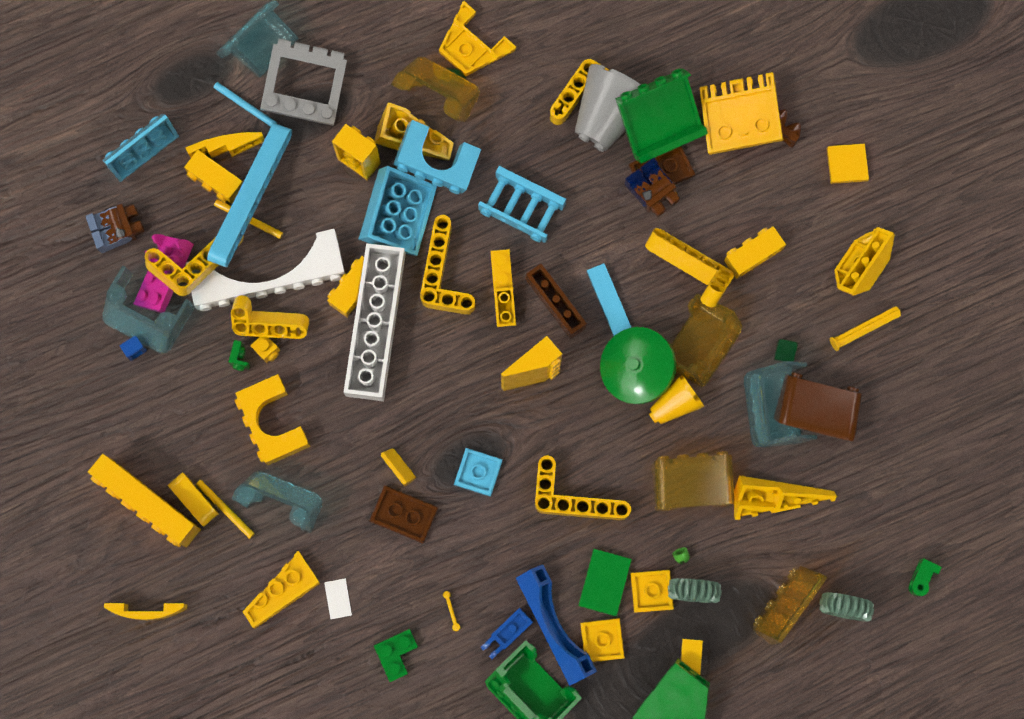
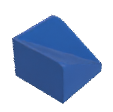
M133 336L119 345L129 360H134L147 352V349L137 336Z

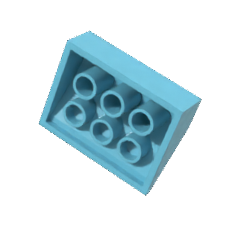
M161 114L152 118L144 128L138 129L130 139L124 140L116 150L107 153L102 161L121 182L178 138L179 135L169 118L165 114Z
M390 166L379 169L359 240L369 244L404 248L406 254L418 256L437 186Z

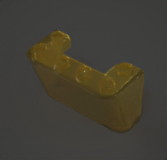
M727 451L717 452L714 456H709L708 453H699L697 457H689L688 454L677 455L675 459H669V456H660L651 465L656 511L714 505V507L733 506L735 504L732 455H728Z

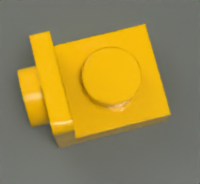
M259 337L250 345L266 363L274 361L281 351L269 337Z

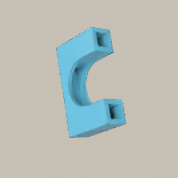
M411 120L407 125L393 165L397 166V169L402 172L409 171L414 173V176L419 179H428L435 186L447 187L452 193L462 194L465 192L481 149L463 142L458 148L451 168L447 170L434 169L426 163L422 153L429 127Z

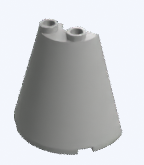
M591 64L588 70L575 133L585 142L592 141L595 143L594 147L597 150L604 152L626 132L615 98L619 97L623 92L638 89L637 87L641 84L617 70L607 71L604 70L605 66Z

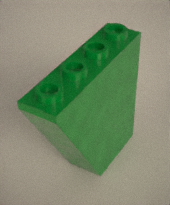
M677 658L637 709L633 719H706L710 682Z

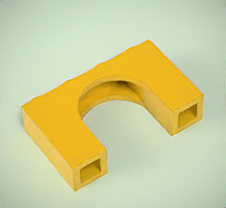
M278 374L235 393L237 396L235 403L239 410H243L245 415L242 417L243 422L252 431L249 436L254 445L257 444L260 450L257 451V455L261 462L264 461L265 464L270 465L310 447L301 426L279 436L267 435L260 429L259 415L261 410L267 404L288 395Z

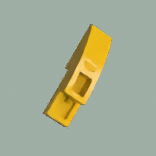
M510 249L490 251L497 327L516 325Z

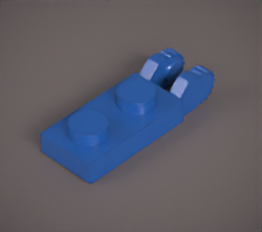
M519 608L491 634L492 637L481 646V649L484 651L496 640L500 646L489 656L491 659L495 658L520 636L533 621Z

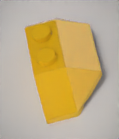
M877 227L872 232L866 233L854 240L834 270L837 288L853 296L869 291L890 261L895 234Z

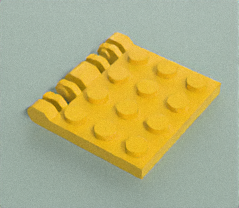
M774 72L766 73V87L762 74L758 75L760 88L756 89L753 88V79L751 77H747L748 90L746 91L743 78L730 81L731 94H728L726 82L721 83L723 93L721 96H717L715 84L710 85L711 98L708 86L699 88L704 126L708 132L706 141L709 155L783 141Z

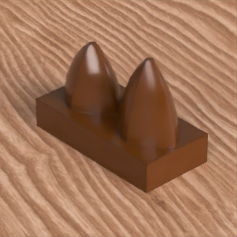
M783 109L779 111L783 142L793 148L800 137L801 126L799 122L792 123L787 127L784 126L787 120V110Z

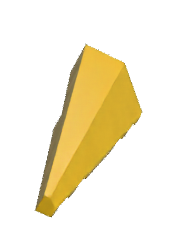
M739 475L734 489L735 520H740L741 516L746 515L755 517L758 516V513L767 511L776 513L801 508V505L808 503L817 505L819 501L829 499L832 502L835 501L836 494L835 491Z

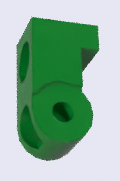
M924 558L919 559L909 583V592L913 596L926 595L929 591V582L932 575L939 574L942 567Z

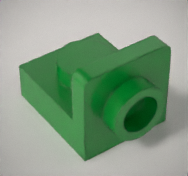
M237 340L233 342L228 362L235 370H249V363L240 361V359H244L246 348H244V344L241 341Z

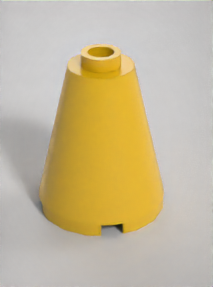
M682 374L653 404L649 415L654 423L659 422L663 424L704 407V404Z

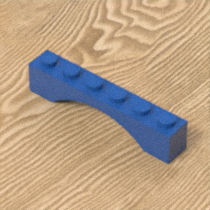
M539 565L516 577L569 686L596 673L597 670L589 654L580 649L568 637L559 623L552 602V581L544 565Z

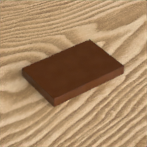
M682 146L642 164L636 160L628 165L638 186L641 187L643 182L649 185L653 184L649 179L650 175H658L659 170L674 185L695 176V172Z
M384 485L369 522L424 544L438 507Z

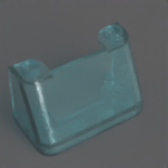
M255 471L236 488L232 500L246 508L253 502L261 503L264 495L292 506L290 512L291 522L308 533H311L323 504L322 498L317 493L262 471Z

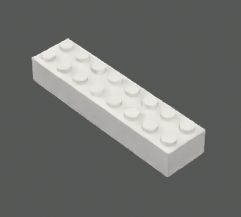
M366 243L344 386L346 397L384 401L406 255L404 248Z

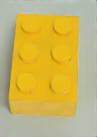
M345 124L332 141L337 159L367 181L381 164L376 142L369 136L364 137L361 135V131L355 126L350 127Z

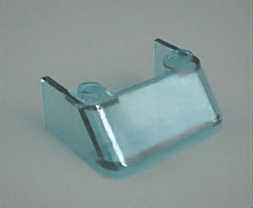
M122 266L106 294L102 315L104 323L130 338L137 336L143 345L158 353H167L172 348L195 307L189 300L185 299L177 315L170 312H162L153 321L124 306L123 303L127 297L125 287L133 274L125 266Z
M784 361L746 373L744 387L751 440L754 446L792 445L817 439V435H801L799 428L781 424L774 419L785 374L791 375L792 370L806 367L807 362Z

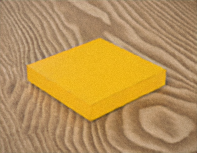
M865 144L828 146L826 148L831 184L865 182L869 180Z
M670 570L630 573L634 613L674 610L673 599L668 597V585L671 580Z
M620 618L580 623L583 650L589 654L592 662L625 658Z

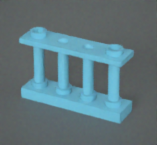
M499 166L496 171L498 183L487 204L479 202L478 209L480 213L486 217L492 216L530 235V238L536 242L542 241L545 243L547 234L543 232L554 211L558 209L563 210L566 205V199ZM509 184L514 187L515 191L505 210L501 212L493 207L504 186ZM525 192L531 195L532 199L519 221L511 217L510 214L521 194ZM543 201L549 207L537 229L527 225V222L537 203Z

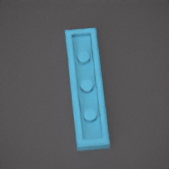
M605 264L588 269L587 274L613 336L625 329L631 328Z

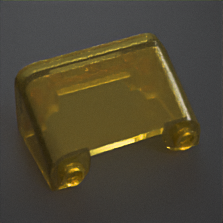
M425 57L414 59L395 76L391 84L400 90L410 91L415 86L423 87V85L447 98L443 106L445 114L457 121L466 122L480 94L479 88L475 84Z
M696 294L688 304L691 316L671 344V347L675 354L676 371L681 375L683 374L684 377L693 383L704 387L740 335L742 324L733 310L718 303L715 307H708L700 300L701 295Z

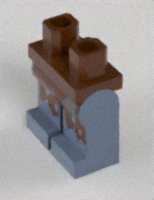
M119 204L117 207L109 208L106 211L86 215L96 248L101 253L137 239L136 235L145 231L140 220L131 223L130 218L139 215L134 204L125 207Z

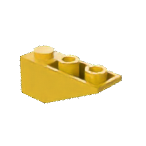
M363 256L360 259L354 260L348 274L345 273L339 281V286L336 289L333 288L328 294L329 299L327 301L329 305L347 318L357 306L364 263Z

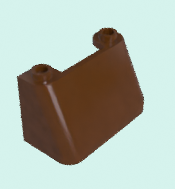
M791 372V375L785 374L774 414V419L777 422L854 441L862 393L859 392L858 388L848 386L847 389H840L803 379V375Z

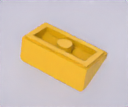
M389 449L381 453L382 459L404 486L409 485L416 479V476L395 449Z

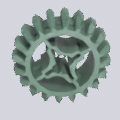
M674 578L669 581L668 597L674 600L717 603L720 601L722 594L721 585L714 581Z
M826 592L822 594L819 603V610L822 613L845 619L867 622L872 619L874 614V604L867 599L856 596Z

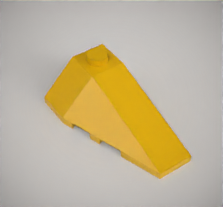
M388 102L378 124L374 141L378 145L399 150L407 125L411 120L426 124L422 119L413 116L408 109ZM429 127L422 148L423 156L449 161L454 143L437 130Z

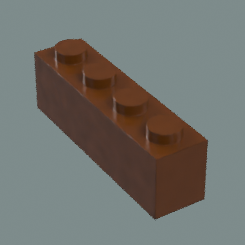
M542 264L526 273L525 280L570 339L586 329L587 323Z

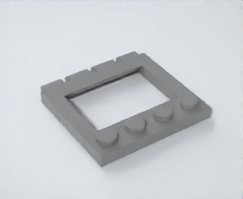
M279 38L278 43L273 44L260 110L334 126L347 60H344L345 53L332 50L331 56H327L328 49L313 46V51L309 52L310 45L295 42L294 48H291V41ZM285 57L336 69L328 104L273 93L280 58Z

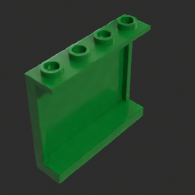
M675 69L672 71V74L657 77L655 81L649 84H641L637 87L638 89L623 92L619 97L615 98L633 156L641 164L708 134L706 127L701 124L688 80L691 74L685 69Z

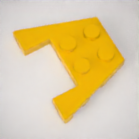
M463 1L450 30H448L439 48V53L465 76H468L514 52L516 46L505 36L492 49L485 45L465 27L476 15V11Z

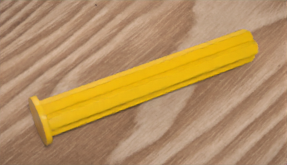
M895 306L835 338L830 337V343L835 351H839L840 347L900 317L901 311Z

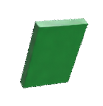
M593 549L578 606L617 617L632 559Z

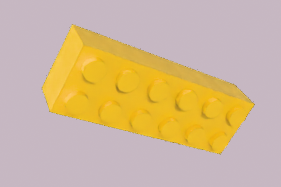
M102 454L89 469L88 473L92 475L90 479L103 488L107 487L105 491L118 500L122 499L120 503L133 512L136 510V516L141 520L146 521L148 524L150 522L153 523L151 527L159 534H167L168 537L166 539L177 547L182 545L187 548L200 532L201 528L105 454Z

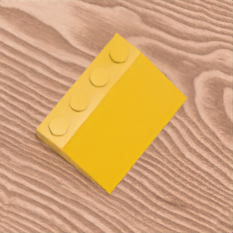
M546 336L501 373V388L503 391L544 382L549 378L551 380L560 373L562 353Z

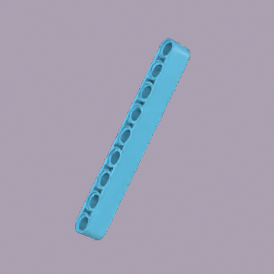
M276 123L272 124L209 250L207 257L209 262L223 267L229 265L291 139L292 129Z

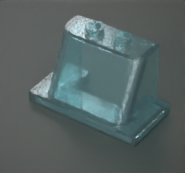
M270 0L216 53L220 58L226 57L230 53L233 54L259 78L269 68L273 44H277L280 38L291 41L292 46L299 38L273 11L279 3L276 0Z

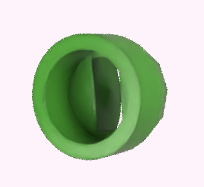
M686 547L679 548L673 552V557L677 563L683 564V561L685 563L688 562L690 555Z

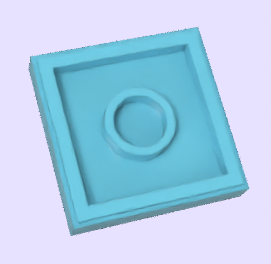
M466 448L454 485L491 497L503 459Z

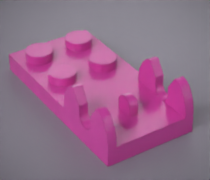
M162 234L152 235L153 242L158 246L157 249L183 269L194 244L185 239L172 238ZM153 258L149 261L157 262L158 259ZM167 270V271H165L164 273H165V274H171V273H173V272L170 271V270ZM147 271L133 304L140 308L164 314L174 291L150 271Z

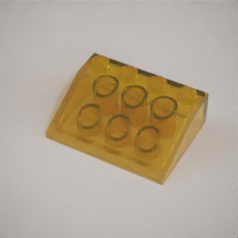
M802 566L797 567V569L792 568L787 575L789 578L785 585L782 583L776 590L777 597L774 601L772 599L769 600L764 607L766 610L764 615H759L752 625L755 627L752 631L771 645L781 643L828 577Z

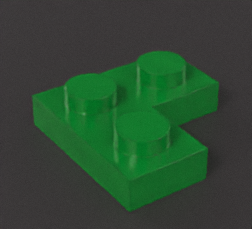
M410 629L374 645L389 682L408 674L401 655L418 648Z

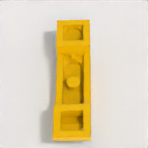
M104 603V608L117 615L137 620L164 619L187 609V604L164 603L163 611H128L129 604Z

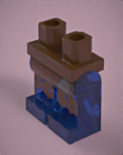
M652 158L640 167V170H636L625 179V186L648 212L652 211L657 217L666 211L662 202L667 200L671 206H674L680 201V197L676 192V186L662 171L655 158Z

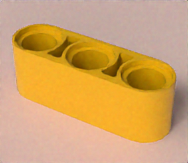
M182 472L168 484L173 493L203 527L219 514L185 473Z

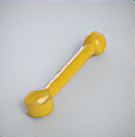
M445 591L443 597L447 601L453 621L452 629L458 631L460 625L456 621L450 601L451 594L449 591Z

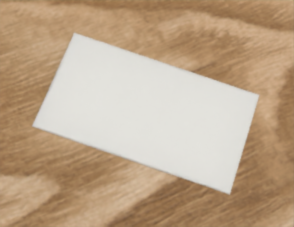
M346 578L324 582L330 619L351 616Z

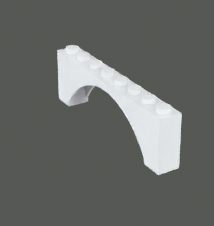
M335 229L317 232V238L302 262L293 270L277 279L261 283H246L227 278L213 270L191 292L195 308L200 311H208L218 305L219 307L229 306L240 295L260 299L267 297V294L285 293L288 289L300 290L310 284L313 286L321 285L323 281H339L345 274ZM193 270L192 272H193V273H199V272H201V271H199V270Z

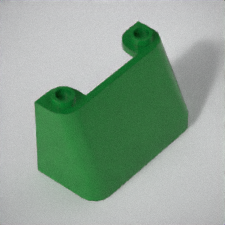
M525 640L486 679L485 684L516 719H563L582 697L574 687L565 686L562 689L535 661L537 650L534 645Z

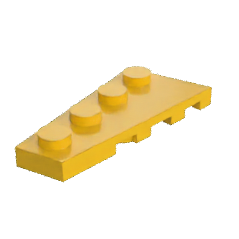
M299 551L294 554V557L288 564L284 565L281 569L282 571L268 583L263 592L259 593L243 611L254 629L320 584Z

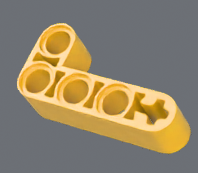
M592 59L582 62L550 109V120L553 124L561 125L567 120L583 97L588 75L585 69L589 68L591 64H599ZM580 82L583 86L576 87L574 84ZM571 97L573 101L567 102L564 98Z
M240 295L234 299L231 321L233 332L237 335L302 339L307 335L309 318L304 314L252 311L251 300L248 297Z

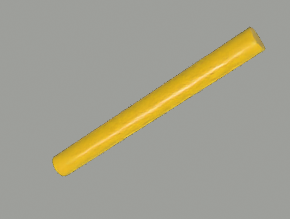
M218 199L214 203L215 207L227 213L231 208L230 205ZM252 217L249 223L279 239L283 236V232Z
M202 480L195 484L249 539L255 535Z

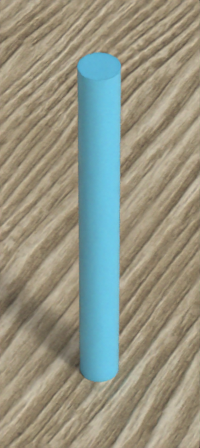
M219 82L215 83L214 89L270 127L273 123L277 124L275 120Z

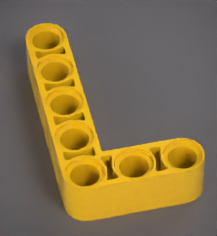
M439 215L435 218L420 293L421 302L426 308L471 314L475 310V299L472 295L441 289L452 226L448 216ZM442 222L448 224V226L444 229L438 227V225ZM438 240L445 242L441 247H437L434 244ZM434 258H439L441 263L434 265L431 261ZM431 276L438 278L435 283L428 282V278ZM428 294H432L434 296V299L432 301H426L424 299L425 296ZM447 297L453 299V302L449 305L443 303V300ZM466 300L472 303L468 308L462 306V303Z
M653 229L645 244V247L650 252L708 285L700 298L702 303L708 307H715L734 277V273L730 269L662 229Z
M243 235V237H242V239H241L239 245L243 242L244 235ZM215 238L183 269L155 248L149 249L145 253V266L148 271L176 294L186 296L218 266V264L205 259L208 257ZM153 258L158 259L157 262H151L149 260ZM170 270L173 273L165 274L164 272ZM193 270H199V271H201V272H199V273H193L192 271H193ZM181 282L187 283L186 286H180L178 284Z
M548 455L540 458L535 497V508L539 513L624 520L629 516L631 506L626 501L553 495L556 462L553 457ZM544 461H550L552 468L544 470L541 464ZM548 480L551 487L549 489H542L540 482ZM546 499L549 502V507L542 509L539 507L538 502ZM566 501L569 508L564 511L560 510L558 503ZM581 502L586 503L588 510L580 512L577 505ZM599 504L606 505L607 512L605 514L597 511ZM624 506L627 509V513L619 515L616 508Z

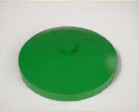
M632 327L617 333L605 346L600 360V373L607 390L617 399L630 404H646L661 397L670 387L676 372L675 354L670 343L658 332L644 327Z

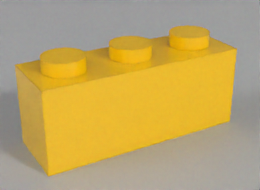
M199 150L195 152L184 166L187 171L186 175L194 182L198 180L202 183L201 186L205 190L217 193L216 197L224 203L228 201L232 204L243 184L242 180Z
M774 226L770 229H767V227L757 233L758 236L752 239L750 237L742 243V247L738 249L734 247L726 253L727 256L724 262L734 273L736 279L785 248L786 243Z

